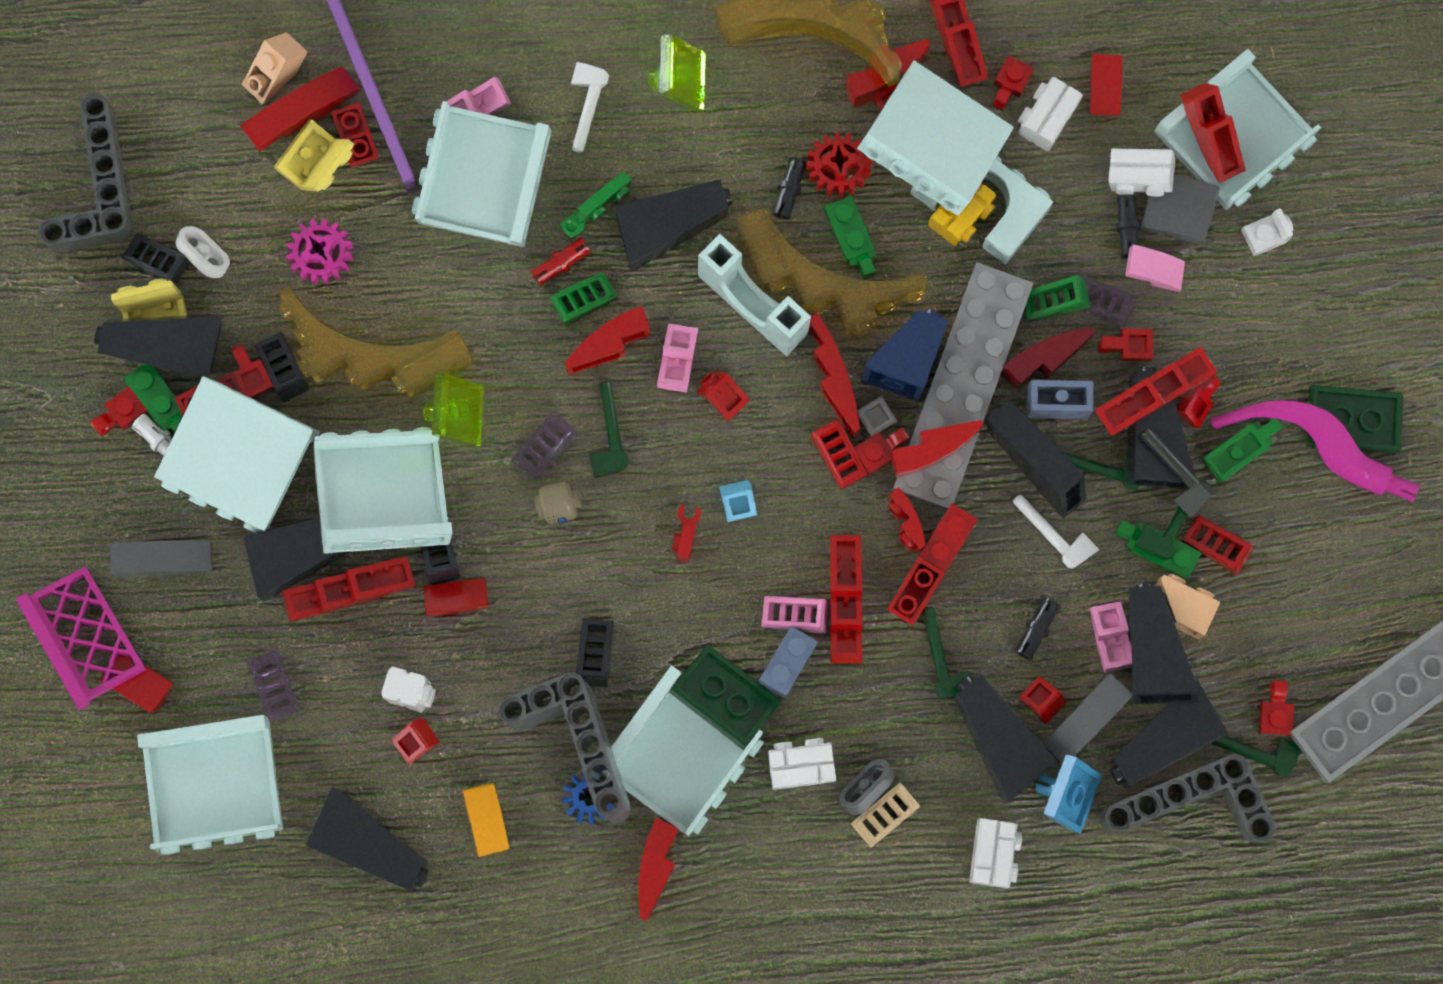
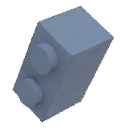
M1031 380L1026 388L1027 418L1088 419L1093 413V381Z
M791 626L758 683L785 700L818 641Z

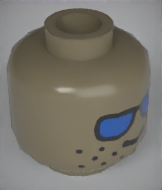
M567 481L544 485L541 487L539 495H535V504L539 518L545 519L551 525L574 520L577 517L578 508L583 506L579 489L573 490L571 484Z

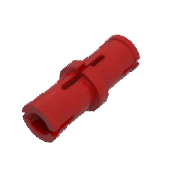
M581 237L577 238L576 241L560 252L554 251L550 259L530 270L533 278L545 272L544 275L536 280L540 287L559 273L563 272L565 274L570 270L569 267L586 255L591 254L587 245L576 252L585 243Z

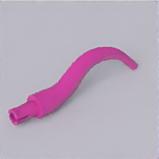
M1267 401L1248 405L1211 419L1214 430L1255 417L1276 418L1295 423L1310 434L1324 463L1329 469L1346 481L1378 495H1382L1386 491L1410 502H1413L1415 499L1414 493H1418L1420 484L1393 475L1392 467L1366 457L1359 450L1344 425L1334 415L1314 405L1297 401Z

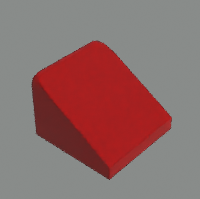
M1040 676L1018 697L1044 724H1047L1066 704L1062 693Z
M423 718L409 723L391 739L408 765L422 757L440 742Z

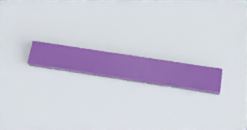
M326 0L406 191L413 189L417 185L342 4L340 0Z

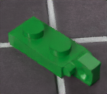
M622 171L580 205L573 214L560 223V228L566 236L572 240L583 234L584 224L589 219H592L593 222L598 220L606 213L607 209L605 207L613 200L618 203L630 193L628 188L631 186L632 179L626 172Z
M851 195L825 205L824 212L846 263H849L850 267L857 265L863 280L875 276L874 272L876 270L872 263V259L876 258L875 248L853 196Z
M143 364L123 378L158 426L167 431L172 428L176 432L183 414L175 400L176 396L153 365Z
M1276 418L1263 427L1258 421L1254 424L1251 423L1203 457L1201 461L1216 481L1221 484L1271 448L1270 446L1274 442L1270 437L1283 428V426Z
M1124 520L1119 523L1114 534L1128 541L1126 547L1132 550V554L1170 574L1181 577L1185 581L1189 579L1201 552L1175 539L1173 543L1175 551L1172 557L1162 560L1137 548L1135 544L1145 526L1156 531L1161 536L1164 535L1163 532L1141 522H1138L1136 526Z

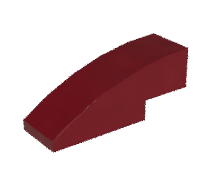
M1092 327L1077 329L1054 335L1038 342L1019 353L1004 365L1001 374L1016 390L1038 371L1048 379L1082 348L1096 331Z

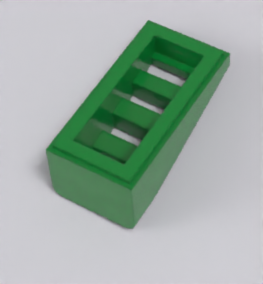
M602 271L559 291L549 298L550 303L566 328L618 299V296ZM600 283L606 296L601 297L594 285ZM589 288L595 301L590 302L584 290ZM579 294L584 303L582 307H579L574 299V296ZM568 300L574 311L568 312L563 302Z
M1075 275L1031 289L1024 308L1026 320L1032 322L1090 308L1085 280ZM1071 289H1074L1076 299L1074 300L1072 298ZM1063 291L1065 303L1060 302L1058 292ZM1048 294L1051 296L1052 307H1048L1046 298ZM1035 297H1039L1041 307L1039 311H1036Z

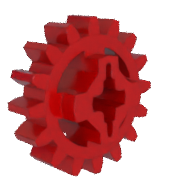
M835 132L834 139L830 140L827 135H823V144L817 141L814 142V151L808 152L809 162L806 164V171L811 172L809 174L810 182L818 181L816 190L820 191L825 187L827 188V196L830 197L833 191H838L839 198H843L844 191L846 190L851 195H854L855 186L864 188V179L870 178L871 170L868 168L872 165V159L866 158L867 156L857 149L862 142L860 138L852 142L850 133L845 136V139H842L839 132ZM837 157H839V163H841L842 166L841 173L839 172V167H837L836 164ZM850 175H854L852 178L846 180Z

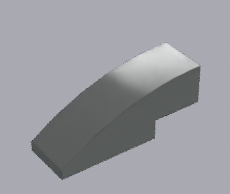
M168 540L111 543V575L115 578L138 576L163 577L213 572L211 541Z
M1111 673L1108 674L1042 744L1062 764L1065 755L1074 757L1129 701L1133 694Z

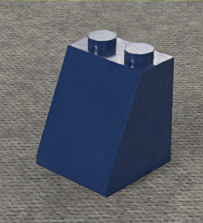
M918 310L867 361L861 382L918 402L948 320L944 319L943 315L935 310Z

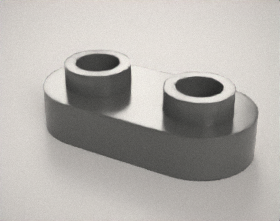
M877 759L867 764L842 790L839 796L841 806L851 815L865 812L890 787L895 778L894 770L883 759Z

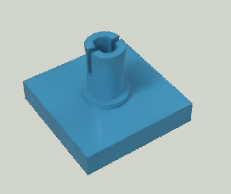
M1065 755L1057 779L1041 775L1038 781L1043 782L1044 785L1036 784L1037 794L1050 797L1044 815L1066 829L1081 834L1103 775L1078 758Z

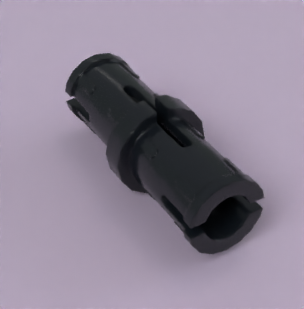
M789 157L783 181H779L777 187L779 194L774 210L771 213L774 217L780 219L782 213L783 220H790L796 196H800L802 190L800 183L806 168V161L799 158L797 164L796 157Z
M1125 195L1116 198L1119 216L1116 231L1120 233V257L1126 259L1129 254L1128 246L1131 247L1133 244L1139 246L1137 231L1140 230V222L1136 218V196L1128 195V207L1125 205Z
M1042 598V602L1033 619L1027 621L1025 625L1027 630L1014 650L1017 655L1022 657L1024 654V659L1032 661L1033 655L1043 637L1047 638L1050 632L1048 628L1061 608L1058 603L1053 601L1051 604L1049 598Z

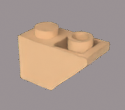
M287 32L264 40L242 86L262 104L267 103L296 75L308 51Z
M1173 574L1168 576L1162 575L1157 580L1155 586H1161L1176 629L1197 639L1205 636L1220 602L1213 599L1214 594L1205 589L1197 588L1195 590L1186 586V581L1179 576Z

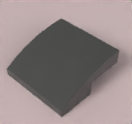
M1174 175L1172 192H1164V195L1160 197H1149L1141 228L1145 232L1172 235L1178 241L1204 244L1220 188L1200 180Z

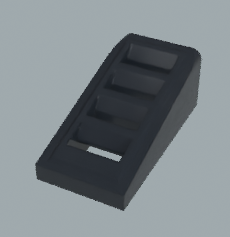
M136 233L121 257L122 260L157 279L163 278L167 279V281H172L175 286L190 264L186 256L139 233ZM143 243L145 247L138 258L132 257L139 244ZM150 249H154L155 251L147 263L143 262ZM163 254L164 257L158 267H153L159 255ZM170 259L174 260L166 273L163 272Z
M282 332L254 345L282 402H286L310 389ZM282 346V350L268 357L266 356V353ZM286 357L288 358L287 360H285V361H283V362H281V363H279V364H277V365H275V366H273V367L271 366L272 364H274V363H276V362H278V361H280V360H282V359H284V358H286ZM293 368L292 371L277 378V375Z
M452 539L449 545L421 547L427 576L431 585L460 578ZM448 552L447 556L430 559V556H435Z
M583 618L576 673L590 686H608L614 621ZM588 631L606 632L605 637L588 636ZM587 644L604 645V649L588 648ZM586 657L603 658L602 662L588 661ZM585 669H587V670H597V671H601V672L585 671Z

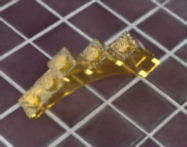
M731 0L714 8L717 26L729 47L752 39L770 36L798 35L822 39L842 46L860 56L879 73L889 87L900 82L899 69L902 68V64L898 54L895 51L891 53L888 48L889 43L884 33L883 21L886 20V14L880 3L875 4L874 0H855L841 7L837 0Z
M765 208L737 218L736 229L763 292L783 290L788 286L789 282H792L801 306L807 313L812 311L814 314L817 312L822 313L831 307L830 304L833 303L847 336L853 333L856 336L868 333L876 323L877 316L875 312L878 311L879 314L887 313L896 308L895 304L905 300L907 303L915 302L924 297L923 293L926 292L929 285L924 273L901 280L878 282L852 279L832 273L809 261L795 250L776 229Z
M289 287L278 293L283 301L278 306L287 321L293 318L298 327L293 332L301 346H304L297 350L301 357L297 364L305 378L312 376L316 384L349 366L344 371L353 386L359 383L361 389L365 391L396 374L391 377L400 394L406 391L411 399L474 363L457 330L435 340L413 345L383 346L364 343L341 335L319 322L301 305Z

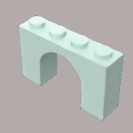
M997 155L984 179L993 183L1002 192L1006 203V211L1001 220L985 238L982 248L1006 265L1048 213L1053 201L1050 200V196L1045 190L1040 187L1034 188L1026 182V178L1018 170H1010L1003 165L1002 160ZM912 186L910 194L935 211L939 203Z
M721 234L698 255V276L786 357L807 336L811 316L789 296L779 304L766 295L745 272L742 266V253Z

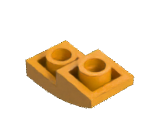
M494 783L462 790L478 857L510 849Z

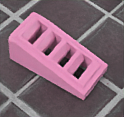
M764 596L761 626L763 628L789 630L792 626L801 632L826 634L830 604L825 599ZM775 604L780 605L778 621H773ZM788 606H792L791 621H786ZM801 607L805 608L804 622H799ZM813 609H817L816 623H812Z

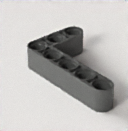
M99 93L86 95L82 99L80 106L97 209L49 218L41 223L38 231L39 237L55 253L122 242L127 240L133 232V222L115 114L106 98ZM96 107H104L100 114L92 115V111ZM108 135L105 142L96 143L98 137ZM113 163L109 171L101 172L104 164ZM118 191L117 196L113 200H105L109 192ZM122 219V224L119 228L110 229L113 221ZM92 225V229L88 234L80 235V231L84 226ZM62 231L61 237L58 240L50 241V237L54 232Z
M573 672L563 674L511 695L501 702L499 706L501 719L516 731H525L565 715L595 809L611 823H620L628 817L630 803L593 691L580 675ZM575 685H580L579 692L574 696H569L571 688ZM551 696L550 703L546 707L541 708L542 700ZM522 708L521 715L516 719H512V713L516 709ZM590 713L588 721L579 725L578 721L581 715ZM599 741L598 749L593 753H588L590 744ZM608 770L607 779L598 783L597 777L600 772ZM618 799L617 808L612 812H607L608 803Z
M1236 754L1220 758L1111 804L1103 809L1100 816L1101 825L1105 830L1112 833L1122 832L1222 790L1240 833L1245 840L1250 843L1265 842L1273 837L1276 830L1275 822L1245 758ZM1228 761L1233 762L1238 768V774L1235 778L1228 776L1225 771V765ZM1199 773L1205 774L1209 778L1210 784L1207 790H1202L1197 785L1196 779ZM1171 785L1178 787L1181 791V798L1178 802H1173L1168 797L1167 792ZM1242 790L1246 791L1251 797L1249 807H1244L1239 803L1238 795ZM1142 797L1148 798L1152 802L1153 808L1148 815L1139 809V801ZM1114 809L1122 812L1124 816V822L1120 827L1113 825L1110 821V813ZM1254 820H1259L1264 825V833L1261 837H1257L1252 832L1251 827Z

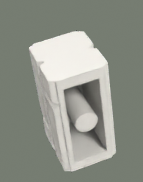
M1052 77L1047 85L1042 82L1033 96L1037 100L1032 109L1026 107L1018 120L1022 124L1018 132L1019 135L1030 142H1034L1035 145L1043 150L1049 151L1079 105L1083 96L1082 93L1067 86L1055 77Z
M1112 148L1108 179L1111 191H1116V194L1121 196L1133 195L1134 192H1146L1147 195L1153 197L1163 196L1164 192H1172L1175 170L1173 149Z
M392 666L388 670L381 694L390 704L400 707L405 706L410 710L422 713L426 707L432 706L436 689H432L431 682L425 676L413 672L408 673L406 670Z
M823 738L805 740V746L793 747L792 742L773 744L774 750H768L767 752L772 790L833 783L836 781L831 743L824 744Z
M983 818L977 819L969 883L999 888H1010L1011 882L1016 883L1018 864L1013 863L1014 851H1020L1022 843V832L1017 831L1018 824Z

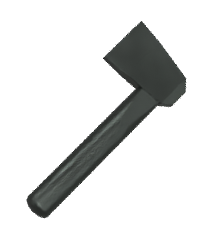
M1145 429L1140 434V438L1189 487L1187 491L1175 498L1174 501L1191 518L1212 495L1213 488L1207 481H1199L1150 429Z

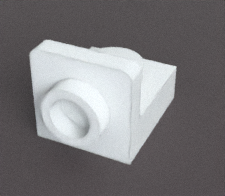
M1280 208L1275 210L1270 216L1244 226L1241 231L1253 256H1257L1287 243L1293 236V224L1291 219L1284 215Z

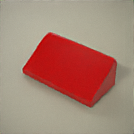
M485 577L424 586L427 617L490 608Z
M118 655L113 669L124 672L134 667L135 664L131 657ZM143 664L146 669L144 672L114 687L113 690L144 710L153 713L160 710L174 683ZM103 673V675L100 678V681L102 683L105 677V673Z

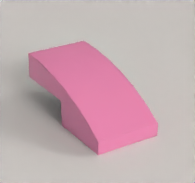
M496 77L491 78L471 92L464 90L446 101L449 106L488 115H494L512 105L500 80Z
M1133 244L1129 248L1125 276L1151 282L1150 286L1179 292L1182 286L1185 261L1154 249Z
M668 323L657 388L687 393L698 328Z
M1121 601L1091 607V619L1104 673L1132 668L1131 644L1128 637L1129 628Z

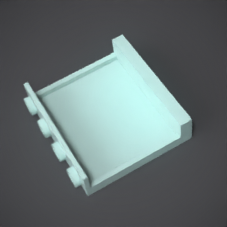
M1249 49L1244 51L1207 82L1219 87L1225 114L1233 118L1246 171L1222 183L1217 182L1199 148L1183 103L1161 120L1154 131L1169 149H1173L1176 157L1198 180L1220 188L1217 201L1225 210H1228L1234 204L1240 207L1251 197L1249 193L1251 189L1256 185L1261 189L1274 177L1271 173L1279 167L1283 170L1295 160L1293 154L1301 149L1305 152L1317 141L1315 135L1321 128L1317 124L1312 129L1252 65L1256 57Z
M914 60L900 79L896 89L857 149L868 158L875 160L890 170L895 176L914 186L919 192L926 194L941 204L946 210L959 216L972 200L1014 127Z
M443 101L441 109H436L433 118V126L436 127L434 138H429L427 143L426 156H429L427 168H422L419 177V185H422L420 197H415L412 206V214L415 215V220L419 224L524 247L552 132L550 126L538 122L536 126L452 107Z
M202 376L154 477L163 481L161 487L176 494L181 490L190 495L189 501L202 507L210 504L218 508L216 511L217 515L231 521L236 517L245 522L244 528L256 534L262 531L273 530L274 527L270 526L310 442L314 443V439L319 435L320 431L211 378Z
M420 427L413 431L401 432L398 429H388L382 433L356 431L351 435H338L334 432H328L315 437L313 454L324 553L449 545L452 537L451 522H448L438 444L440 430Z
M671 665L611 748L625 791L689 837L692 832L698 835L709 819L704 815L711 806L717 809L727 795L723 789L729 780L735 783L746 768L741 764L748 754L754 758L764 742L760 738L763 732L759 729L747 747L742 750L669 693L673 685L682 676V673ZM604 770L601 773L608 777L609 771Z
M258 715L137 735L138 747L143 749L154 839V844H150V849L160 850L161 855L179 853L181 846L192 845L193 850L212 847V841L224 840V845L244 842L243 836L256 835V840L275 837V831L283 830L269 717Z

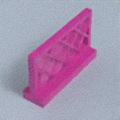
M86 566L30 596L25 593L15 598L79 711L90 705L89 701L146 670ZM82 578L86 579L89 586L85 597L69 593L73 583ZM92 592L94 593L97 599L91 598ZM50 595L61 597L57 612L43 609L39 601ZM67 599L83 602L78 617L62 613ZM88 604L102 607L103 613L100 622L84 619ZM48 616L54 617L53 623H51ZM107 617L112 625L105 623ZM60 619L76 623L71 637L57 634L56 630ZM82 624L97 627L93 642L77 639ZM103 629L114 631L118 634L115 647L98 644ZM63 642L69 643L67 649L64 646ZM122 643L126 650L120 649ZM74 645L91 648L86 663L72 660L71 654ZM96 649L112 653L108 668L92 665ZM118 655L131 657L135 664L134 667L124 672L113 669ZM77 667L84 669L82 675ZM89 670L105 673L103 683L90 690L86 684Z

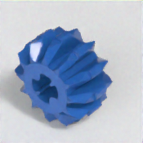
M584 772V781L581 783L578 777L573 775L571 779L577 785L575 789L569 785H565L563 788L564 791L571 793L572 797L562 798V803H574L573 806L568 808L566 813L570 816L579 810L576 822L581 823L585 814H588L589 824L594 825L595 819L593 814L598 813L594 804L587 806L585 801H580L581 794L585 795L584 791L589 789ZM601 773L597 777L598 783L601 779ZM608 803L606 809L613 810L614 805ZM598 813L600 819L605 820V818Z

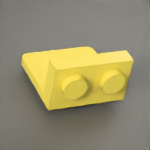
M308 120L273 168L300 190L317 192L321 189L325 190L333 182L335 176L332 174L338 166H343L352 156V151L350 150L354 143L349 139H335L316 122Z
M155 279L150 281L147 286L136 288V286L122 287L118 289V293L111 295L112 302L121 311L123 319L188 315L184 296L174 283L167 281V279Z

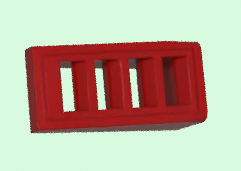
M838 419L811 434L812 442L840 490L868 475ZM833 433L837 435L835 439L824 444L822 439ZM842 444L843 449L832 455L829 454L828 450ZM848 454L849 460L838 466L835 465L834 462ZM854 465L856 470L842 478L840 472Z
M1199 514L1182 539V542L1201 552V554L1236 576L1253 551L1252 544ZM1205 527L1208 530L1200 542L1196 541L1195 539L1199 532ZM1213 534H1216L1218 538L1210 549L1206 545ZM1224 541H1226L1229 545L1222 555L1217 553ZM1234 549H1239L1238 555L1234 561H1231L1229 557Z

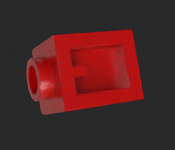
M720 371L711 372L706 375L700 383L702 386L696 391L701 397L706 398L724 420L727 421L750 401L727 373Z

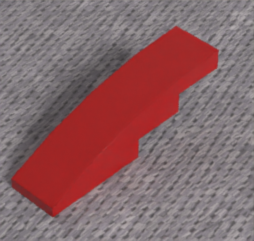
M929 0L958 86L963 87L989 79L973 21L969 19L965 1Z
M341 66L290 92L248 119L240 127L257 150L261 152L283 135L285 138L291 136L302 128L308 120L319 121L358 93L360 88Z
M817 312L811 316L808 330L820 346L814 350L813 359L826 377V379L821 381L819 389L853 439L858 436L860 430L854 393L847 369L836 343Z
M1200 346L1176 362L1174 361L1154 375L1145 378L1100 406L1095 412L1112 437L1214 376L1218 371Z
M830 535V663L862 664L863 588L861 535Z
M405 556L350 569L343 574L318 579L311 584L283 590L281 594L290 623L415 587V582L408 557Z

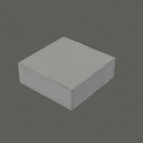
M882 396L857 410L858 419L869 437L878 432L882 433L898 422Z

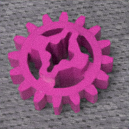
M324 218L321 225H317L315 220L311 219L310 227L308 228L301 223L299 225L301 233L292 232L290 234L295 242L286 244L287 249L293 252L286 257L289 263H294L291 266L294 274L300 272V278L304 282L311 277L313 285H317L319 279H323L325 284L329 285V277L331 276L340 280L338 272L340 270L348 272L349 268L345 261H353L354 258L352 253L348 252L353 249L351 241H346L349 237L346 230L339 232L340 226L336 222L329 227L327 219ZM318 234H325L326 236L323 237V236H317V235H318ZM304 242H306L305 250L301 252V248ZM314 244L318 247V249L320 248L322 251L325 252L324 255L326 257V260L315 252L316 249L313 246ZM338 248H340L339 256L337 260L334 262L335 253H337L339 251ZM318 267V268H324V269H322V270H314L313 268Z

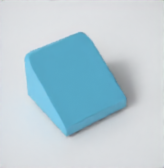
M748 480L719 487L727 522L757 516L753 491Z

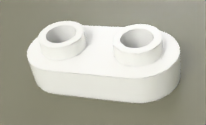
M187 226L180 230L176 239L178 250L202 274L211 278L224 276L230 264L228 255L201 229Z

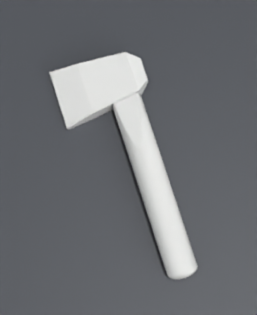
M580 62L576 63L571 85L589 87L572 146V150L577 153L584 151L601 88L607 85L609 79L606 70Z
M1020 494L1014 498L1013 504L1062 555V562L1068 568L1074 569L1099 551L1097 546L1083 532L1070 546L1023 495Z

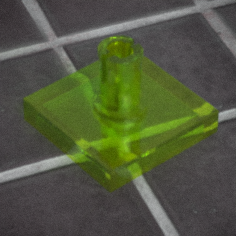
M672 34L661 36L660 69L649 71L648 76L652 77L648 78L650 87L652 89L659 88V94L694 112L704 110L705 53Z
M447 373L435 374L434 404L425 405L423 410L424 419L432 423V435L469 447L481 446L484 386Z

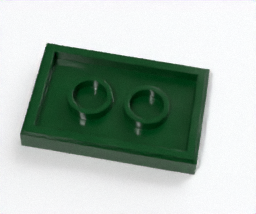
M1311 385L1309 387V404L1334 415L1344 425L1360 451L1397 455L1401 453L1403 393ZM1307 432V446L1317 447L1315 441Z
M709 644L706 645L669 691L670 694L742 750L747 747L759 729L763 727L782 702Z

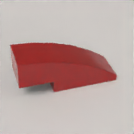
M929 39L871 57L870 69L848 75L845 87L852 107L854 108L872 101V96L900 81L914 60L920 64L928 54Z
M1205 82L1180 94L1193 134L1217 182L1222 183L1246 171L1233 118L1225 114L1219 87Z
M639 306L617 316L588 336L565 362L568 376L625 357L624 344L650 336V326L643 307Z
M982 420L921 431L918 436L920 444L893 449L891 459L895 478L919 472L948 458L966 445L983 427Z
M657 817L647 837L639 873L638 900L640 918L646 922L676 863L665 857L679 829Z

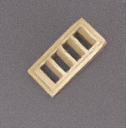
M899 782L855 819L851 825L867 845L872 848L915 812L920 805ZM895 794L908 807L907 810L903 811L892 798ZM887 802L898 815L895 820L883 808L882 805ZM876 810L887 822L888 826L885 828L872 815ZM865 819H868L878 831L875 837L862 823Z

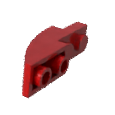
M953 503L950 504L886 610L912 626L915 624L978 520L976 517Z

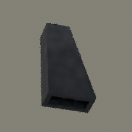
M721 180L615 206L616 219L630 270L634 271L728 217V206H732V199L729 189H723Z
M202 314L110 319L103 322V326H97L94 344L98 345L97 353L209 378L213 370L224 315Z
M1139 368L1129 377V388L1157 373V368ZM1174 399L1128 427L1127 484L1178 489L1189 488L1140 438V434L1145 429H1150L1195 476Z
M1010 400L1005 405H999L990 412L986 419L990 435L1062 518H1065L1086 500L1085 475Z
M320 517L244 537L257 597L262 601L270 600L282 593L283 590L294 586L351 552H323Z
M1142 583L1135 587H1129L1134 704L1199 702L1198 685L1161 586Z
M981 674L974 678L968 675L956 686L959 692L953 698L1000 798L1004 803H1010L1057 760Z
M1197 678L1195 680L1198 685L1199 702L1168 703L1110 761L1112 767L1109 768V771L1117 785L1122 784L1124 789H1127L1228 734L1226 727Z
M332 786L305 846L414 892L417 886L422 888L429 873V870L425 869L427 862L346 793Z

